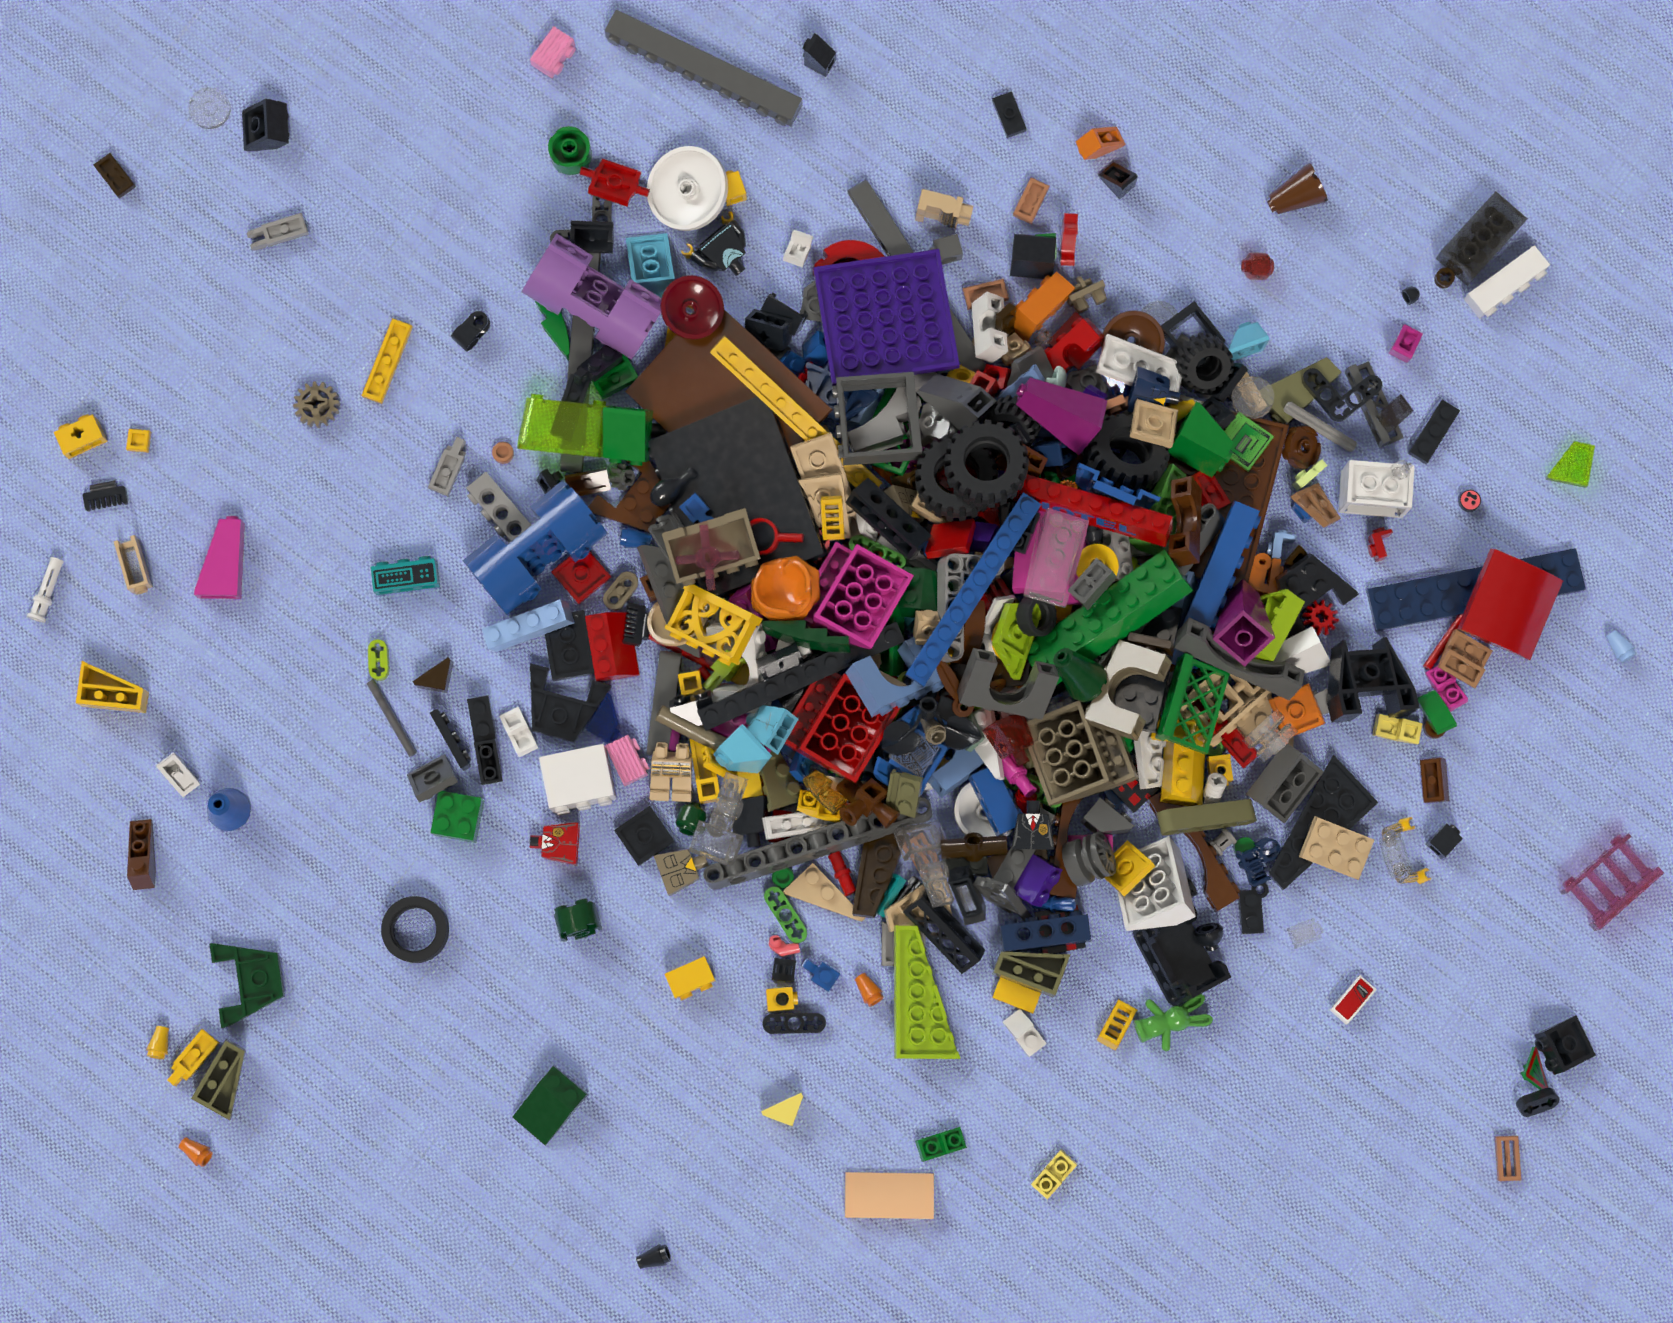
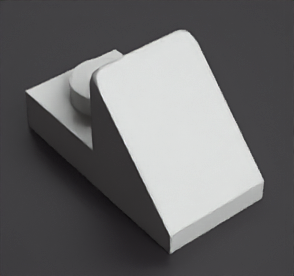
M174 752L156 765L182 797L200 785L196 777L186 767L182 758Z
M1021 1009L1003 1021V1024L1028 1057L1046 1045V1042L1034 1028V1024Z

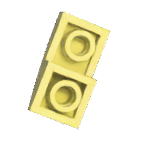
M1061 1149L1031 1185L1048 1200L1077 1166V1163Z

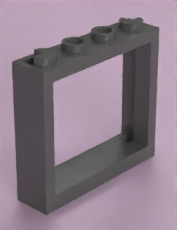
M914 372L836 377V386H832L833 398H837L838 404L834 405L835 418H839V425H836V436L841 438V445H838V456L843 458V466L913 461L921 458L922 445ZM905 387L911 449L849 453L843 391Z

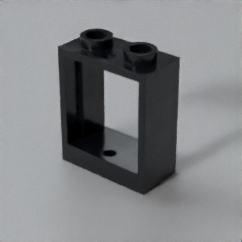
M1195 301L1160 326L1165 340L1177 355H1179L1177 350L1181 345L1171 332L1191 317L1195 318L1206 333H1211L1213 336L1216 335L1223 343L1226 341ZM1209 356L1202 358L1198 362L1196 369L1203 366L1207 362L1206 358Z

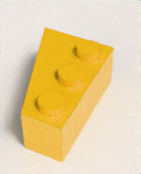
M81 661L76 704L88 708L146 713L149 697L147 690Z

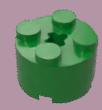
M571 126L562 127L549 139L548 152L551 162L558 172L575 175L580 173L582 166L585 168L589 167L592 159V150L588 137L580 129Z

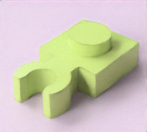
M1321 459L1309 470L1305 471L1303 469L1295 475L1296 481L1291 485L1296 491L1302 489L1328 465Z

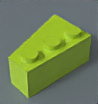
M1288 589L1260 596L1274 631L1275 639L1253 659L1273 662L1301 611L1305 601Z

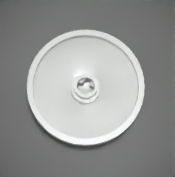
M684 146L673 149L657 161L649 175L647 188L650 189L647 197L648 203L656 218L668 227L680 231L700 229L718 216L726 202L728 179L725 169L713 154L702 148Z

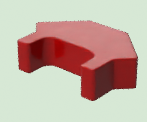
M1064 213L1060 263L1064 266L1075 265L1078 214Z

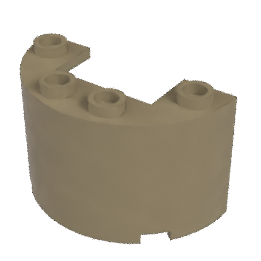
M746 508L688 527H681L662 533L676 583H682L683 587L696 583L695 579L706 577V580L719 577L718 573L725 570L727 574L740 571L739 566L745 565L746 568L758 565L757 560L761 559Z

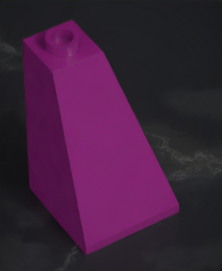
M1029 378L1025 384L1022 383L1017 389L1016 395H1018L1016 405L1078 455L1102 428L1107 400L1034 378Z
M1242 579L1228 592L1226 603L1221 611L1212 639L1245 667L1275 639V634L1259 592Z

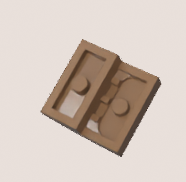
M1454 629L1443 651L1438 668L1467 685L1476 688L1486 670L1484 666L1493 650Z

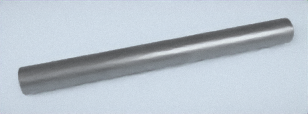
M374 680L367 683L368 688L409 757L414 756L417 752Z

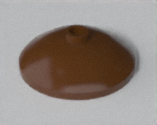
M1131 310L1116 315L1108 322L1102 333L1104 336L1109 334L1125 341L1129 337H1133V344L1159 354H1163L1165 337L1160 324L1151 315L1142 311ZM1105 337L1101 340V348L1103 347Z

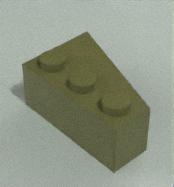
M1000 952L992 975L1050 997H1055L1071 954Z
M226 1039L191 1099L231 1120L246 1049Z

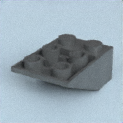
M940 374L933 376L917 391L924 401L933 406L940 415L948 419L959 431L965 425L970 428L972 427V422H980L996 402L980 386Z

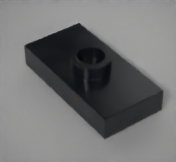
M1012 91L992 98L1006 138L1026 132L1027 128Z

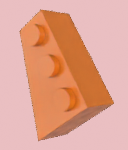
M1057 271L1051 277L1047 275L1040 283L1041 287L1039 289L1035 287L1028 294V299L1025 302L1021 300L1016 305L1014 330L1022 341L1026 340L1029 342L1032 334L1043 327L1042 324L1067 302L1068 296L1072 295L1075 287Z

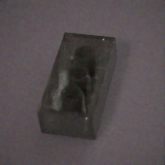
M1495 191L1441 250L1436 260L1443 266L1450 268L1455 276L1468 286L1516 234L1528 218Z

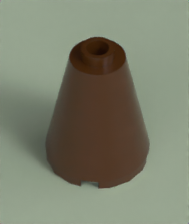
M1311 163L1306 164L1269 195L1270 200L1267 203L1272 212L1276 211L1277 214H1282L1328 201L1327 194L1320 179L1314 174L1315 170Z

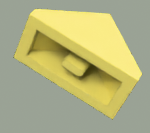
M802 1093L761 1111L762 1115L793 1126L803 1099Z

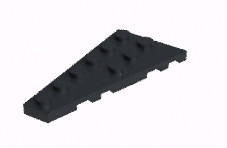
M1173 606L1167 608L1150 621L1143 635L1170 640L1174 646L1182 617V608ZM1166 655L1172 662L1173 656ZM1170 668L1164 682L1144 675H1131L1123 679L1115 690L1114 700L1116 706L1140 714L1146 721L1142 731L1157 732Z
M1332 755L1324 773L1321 775L1284 843L1280 854L1268 873L1282 890L1288 887L1313 864V862L1303 859L1299 855L1314 816L1350 829L1378 804L1377 800L1334 755Z

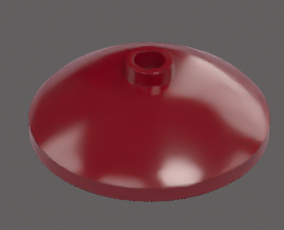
M693 275L680 277L668 285L661 298L660 309L665 324L673 333L682 338L691 340L705 338L719 327L723 319L724 303L718 289L705 278ZM687 307L692 309V314L686 312Z

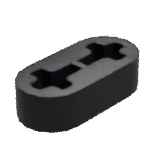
M1548 1087L1520 1097L1516 1102V1107L1522 1116L1530 1117L1553 1109L1558 1105L1560 1099L1555 1090Z

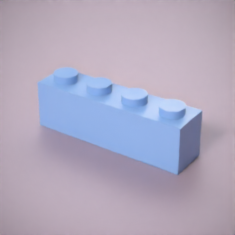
M557 600L483 628L482 631L487 648L498 652L575 622L569 603Z

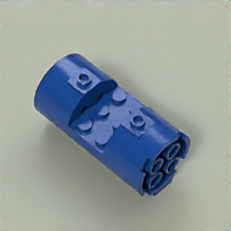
M564 480L530 506L539 520L508 545L495 534L462 560L506 615L523 602L526 603L528 600H533L539 594V591L542 589L533 576L541 574L545 566L550 562L557 561L564 551L575 562L584 559L592 549L591 547L608 534L603 525L597 521L590 508Z

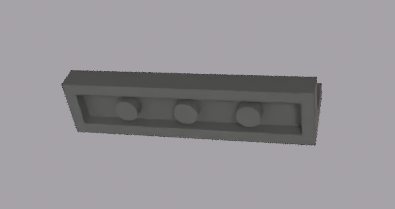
M1369 361L1358 366L1354 364L1347 368L1345 374L1351 388L1363 380L1359 372L1360 370L1366 368L1369 376L1375 375ZM1373 382V385L1369 384L1367 388L1375 389L1377 384ZM1381 389L1376 401L1370 399L1361 407L1379 448L1404 438ZM1354 393L1358 403H1360L1361 396L1357 393ZM1376 407L1385 410L1387 414L1385 420H1381ZM1385 426L1393 428L1396 436L1390 438Z

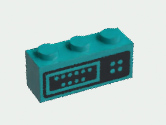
M422 556L417 561L400 559L394 564L378 562L376 566H371L373 592L377 596L440 587L437 561L435 558L431 559V556Z

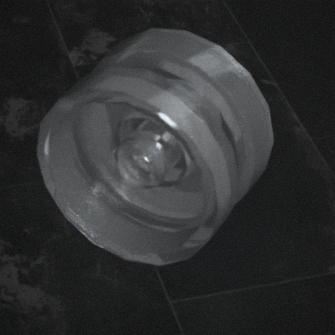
M1278 709L1272 712L1242 740L1249 749L1254 748L1260 742L1263 743L1256 751V756L1262 763L1283 749L1298 732L1291 723L1285 724L1280 730L1276 728L1284 721L1285 717Z

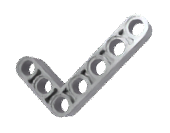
M950 554L939 560L937 566V611L940 620L947 611L948 604L952 603L963 586L964 577H969L972 572L968 567V562L970 561L975 567L982 555ZM948 560L953 563V570L949 568ZM1004 564L1002 565L996 576L1003 572ZM948 582L952 583L953 591L949 590ZM964 625L950 646L953 650V656L951 657L947 650L941 661L948 663L959 660L963 656Z

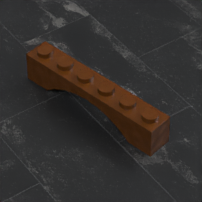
M1161 792L1147 800L1156 818V814L1160 811L1184 807L1182 805L1161 802ZM1203 831L1183 833L1196 848L1201 859L1205 880L1204 896L1213 911L1217 912L1239 899L1238 894L1240 891L1237 885L1229 881L1226 876L1228 874L1226 867L1223 863L1219 864L1215 856H1217V853L1211 844L1207 845L1205 842V833Z
M1083 798L1062 803L1060 813H1056L1054 826H1058L1057 835L1053 834L1055 850L1054 856H1050L1049 861L1061 868L1062 872L1060 873L1059 881L1053 886L1049 896L1055 895L1058 898L1072 899L1076 897L1077 886L1070 879L1064 866L1062 847L1067 843L1070 819Z

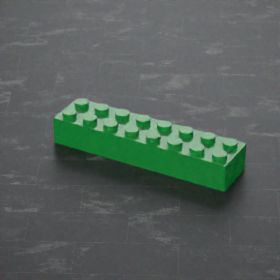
M1164 549L1106 589L1089 610L1083 606L1057 623L1051 633L1034 639L1027 659L1032 668L1035 661L1054 664L1055 654L1063 648H1068L1094 660L1117 644L1119 640L1127 637L1129 633H1133L1191 593L1193 589L1176 562ZM1060 675L1057 684L1062 682Z

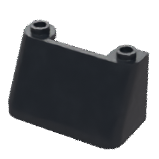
M1195 906L1196 917L1178 925L1133 930V937L1163 995L1172 1006H1178L1231 978L1228 967L1219 960L1212 962L1204 946L1200 945L1194 938L1193 932L1195 929L1192 923L1197 920Z

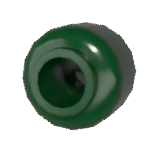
M690 802L689 804L682 805L675 822L679 832L688 836H695V834L700 833L703 830L707 814L698 803Z

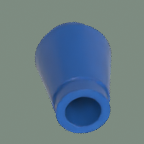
M629 527L627 529L622 528L619 545L624 546V548H637L641 545L650 546L651 535Z

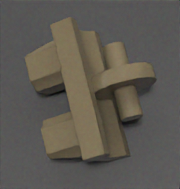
M1081 276L1077 277V284L1074 285L1075 290L1073 291L1076 293L1068 296L1069 300L1067 303L1069 307L1073 306L1078 314L1089 309L1086 299L1090 297L1093 298L1096 305L1104 303L1107 300L1104 291V281L1101 280L1093 284L1091 278L1083 280Z

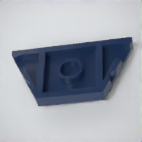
M807 362L806 369L808 374L806 385L833 409L826 418L839 423V418H835L834 405L838 404L837 398H833L830 371ZM871 389L843 391L846 422L879 397V393Z

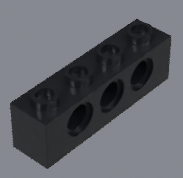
M869 478L858 485L845 502L908 560L924 548L932 536Z

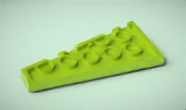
M894 926V1059H961L947 1022V1015L937 985H935L932 976L931 966L928 964L918 926Z

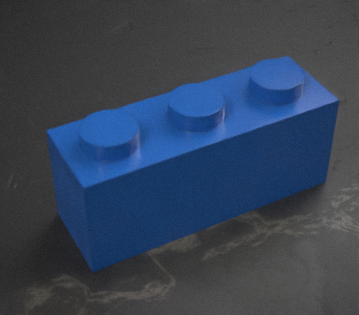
M988 768L971 775L968 780L995 835L1001 836L1015 829L1017 815L1023 813L1019 807H1015L1013 803L1014 795L1010 788H1006L1003 780L996 779Z

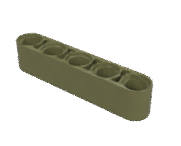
M1251 799L1166 809L1156 814L1163 836L1243 826L1257 821Z

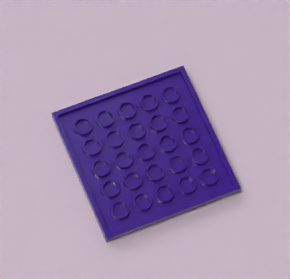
M939 249L813 267L832 386H836V377L914 372V375L960 367Z

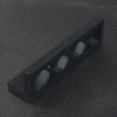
M927 888L920 892L917 900L903 910V913L918 926V929L961 974L981 960L985 949ZM918 906L924 912V917L916 916L912 910ZM928 923L935 924L939 928V933L931 932L928 929ZM943 939L951 940L954 948L945 947ZM957 955H964L970 961L963 966L957 959Z

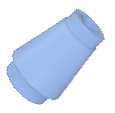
M1617 630L1606 637L1616 659L1620 660L1621 663L1630 660L1637 654L1634 651L1635 647Z

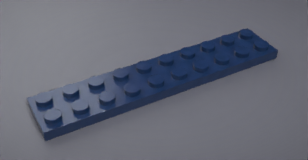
M1576 548L1520 559L1563 580L1557 596L1586 590ZM1483 566L1367 589L1366 593L1375 632L1458 616L1459 614L1463 615Z

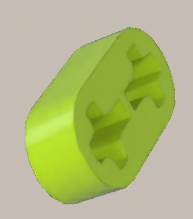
M379 639L371 641L368 645L369 674L376 681L385 680L390 671L388 646ZM377 644L384 648L383 651H380V658H377L376 652L373 651ZM377 662H380L381 668L385 669L384 672H381V676L374 672L378 668Z

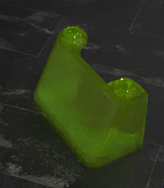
M531 394L530 398L526 397L517 449L603 457V407H607L606 401L594 400L593 404L547 400L543 399L544 395Z

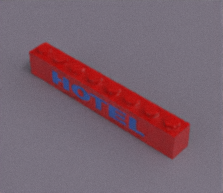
M1028 474L1023 488L1017 491V496L1013 499H1007L1008 502L1016 503L1024 492L1042 504L1038 509L1039 511L1166 547L1172 531L1173 516Z

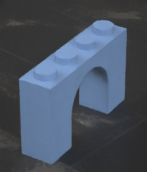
M914 637L906 640L897 650L908 669L924 646L916 645ZM871 656L853 663L846 671V675L872 717L878 714L883 716L889 713L893 707L898 706V708L907 705L911 699L919 700L926 696L927 692L932 691L935 693L944 687L938 676L937 669L934 670L924 687L913 680L909 686L891 684L882 676Z
M901 716L899 719L896 720V721L906 722V721H904V720L901 719L903 716ZM951 749V760L933 773L928 783L941 798L966 781L971 775L981 770L984 762L975 749L972 752L965 749Z

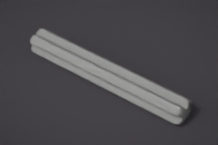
M1293 402L1286 403L1283 409L1285 413L1306 426L1313 428L1316 432L1345 450L1352 452L1355 449L1356 441Z

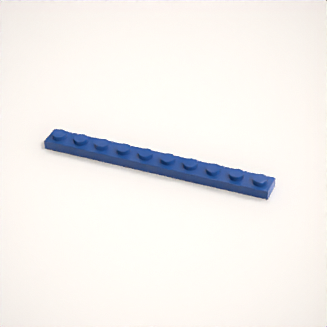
M1024 492L1022 493L905 676L922 687L925 686L1042 505Z

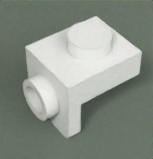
M793 230L783 261L803 268L811 249L813 236Z

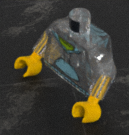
M1412 817L1403 818L1382 830V838L1379 839V845L1391 878H1395L1400 884L1414 882L1422 884L1431 880L1425 874L1429 869L1424 868L1413 872L1401 832L1413 830L1415 826H1410L1409 821L1413 819Z

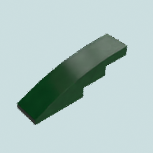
M806 620L762 621L765 634L783 642L796 643L797 646L820 651L851 653L849 636H829L827 628H808Z

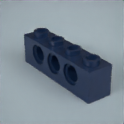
M1082 911L1070 912L1069 917L1053 914L1048 915V919L1039 920V917L1026 918V922L1017 923V919L1004 921V925L1000 926L1003 952L1090 942L1091 933L1088 914L1082 915ZM1063 923H1069L1072 926L1073 931L1071 934L1067 935L1061 931ZM1041 926H1048L1050 928L1051 935L1049 937L1040 935L1039 928ZM1019 929L1028 930L1029 938L1027 940H1021L1018 937L1017 932Z

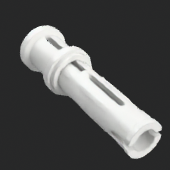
M50 557V562L38 595L33 596L34 603L31 612L27 613L26 617L38 622H46L45 615L48 607L52 605L50 598L64 563L63 560Z

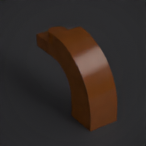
M980 600L964 624L963 656L951 663L967 664L973 648H981L985 630L984 601Z

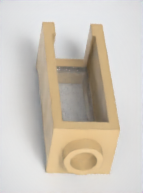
M135 535L130 536L131 541L121 543L116 540L113 542L127 590L138 595L146 593L148 588H152L153 585L149 577L140 541Z

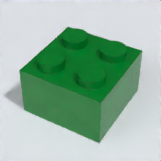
M440 791L437 797L430 833L434 836L476 843L484 800L480 797Z

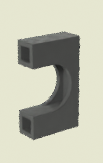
M973 648L957 689L959 702L968 707L976 706L988 711L996 710L1008 715L1015 714L1028 719L1042 720L1059 679L1055 665L1035 661L1029 678L1023 687L1014 692L1001 693L989 686L997 666L994 652Z

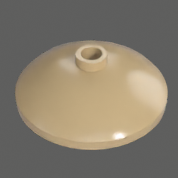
M657 601L651 608L647 619V626L651 636L657 642L666 646L685 644L687 641L685 638L682 637L681 641L669 636L671 631L664 628L666 622ZM692 601V603H691V605H690V607H689L688 610H691V611H692L693 601ZM708 604L705 605L706 611L701 610V612H707L709 610ZM692 615L684 617L680 625L682 630L689 628V624H684V621L692 619ZM701 617L703 630L706 628L710 617ZM695 632L690 635L693 638H697Z

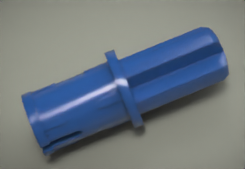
M1052 895L1042 907L1032 905V908L1034 910H1050L1053 913L1056 910L1072 912L1076 908V901L1072 898H1058Z

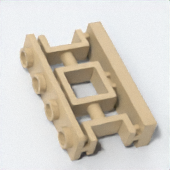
M1216 674L1209 676L1214 687L1221 684V682L1219 684L1216 683L1221 676ZM1229 674L1236 684L1231 687L1227 682L1224 694L1234 705L1224 714L1219 711L1217 722L1219 724L1225 720L1228 722L1213 734L1210 745L1215 747L1223 740L1221 736L1225 732L1229 734L1238 727L1236 722L1240 719L1242 721L1247 719L1252 714L1251 709L1254 706L1258 708L1267 701L1266 696L1270 692L1258 686L1252 688L1247 681ZM1204 678L1198 684L1202 694L1210 690ZM1194 688L1187 693L1189 700L1198 696ZM1241 690L1248 698L1255 693L1257 694L1243 709H1238L1244 704L1243 700L1238 696ZM1212 692L1204 696L1209 708L1215 705L1210 699L1213 696ZM1187 705L1182 706L1180 710L1184 720L1192 716L1190 711L1186 709ZM1194 706L1193 708L1196 711V713H1200L1198 708ZM1207 713L1199 715L1198 717L1203 727L1209 726ZM1201 734L1197 737V739L1203 742V746L1205 740Z

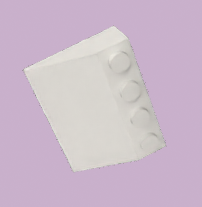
M1170 836L1138 849L1154 863L1155 867L1125 897L1118 892L1125 929L1131 931L1174 926L1196 917L1181 850Z

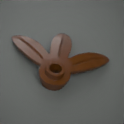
M940 661L936 667L937 673L943 686L954 699L952 702L954 714L959 717L969 716L974 706H967L963 711L960 709L961 703L957 694L959 681L952 669L945 662ZM998 679L990 682L989 686L993 690L1001 692L1006 685V681Z

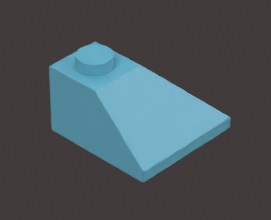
M1246 322L1238 326L1239 329H1237L1228 348L1233 355L1232 359L1236 361L1264 351L1270 339L1258 322L1253 324Z
M743 724L713 754L716 757V761L728 771L757 774L772 757Z

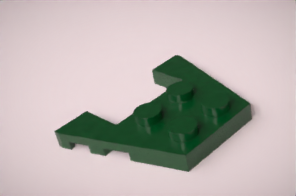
M216 943L209 944L212 963L235 960L241 1005L218 1009L221 1028H227L285 997L279 953Z

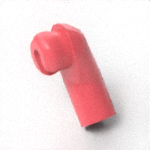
M773 935L769 939L771 950L779 956L800 953L798 943L786 944L778 935Z

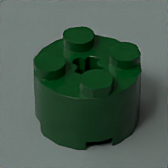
M587 898L575 901L573 906L567 907V905H563L554 909L556 926L560 940L563 942L568 941L567 937L573 936L575 940L596 934L595 929L602 930L596 904L592 901L588 902Z

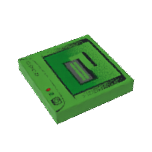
M1238 412L1235 416L1236 419L1230 423L1224 432L1234 442L1230 449L1233 452L1230 459L1249 472L1274 436Z

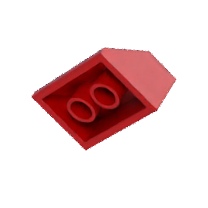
M605 612L585 616L594 674L598 682L640 676L635 646L623 644L622 642L626 633L624 632L626 628L625 620L630 619L626 617V614H629L627 612Z

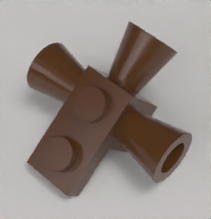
M844 778L835 788L850 802V804L839 810L842 820L850 826H854L862 815L868 817L874 813L884 828L887 829L900 815V812L883 803L888 793V787L879 780L875 781L871 778L864 784L859 779L854 783Z

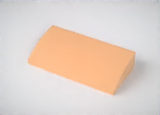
M845 1172V1218L934 1219V1173Z

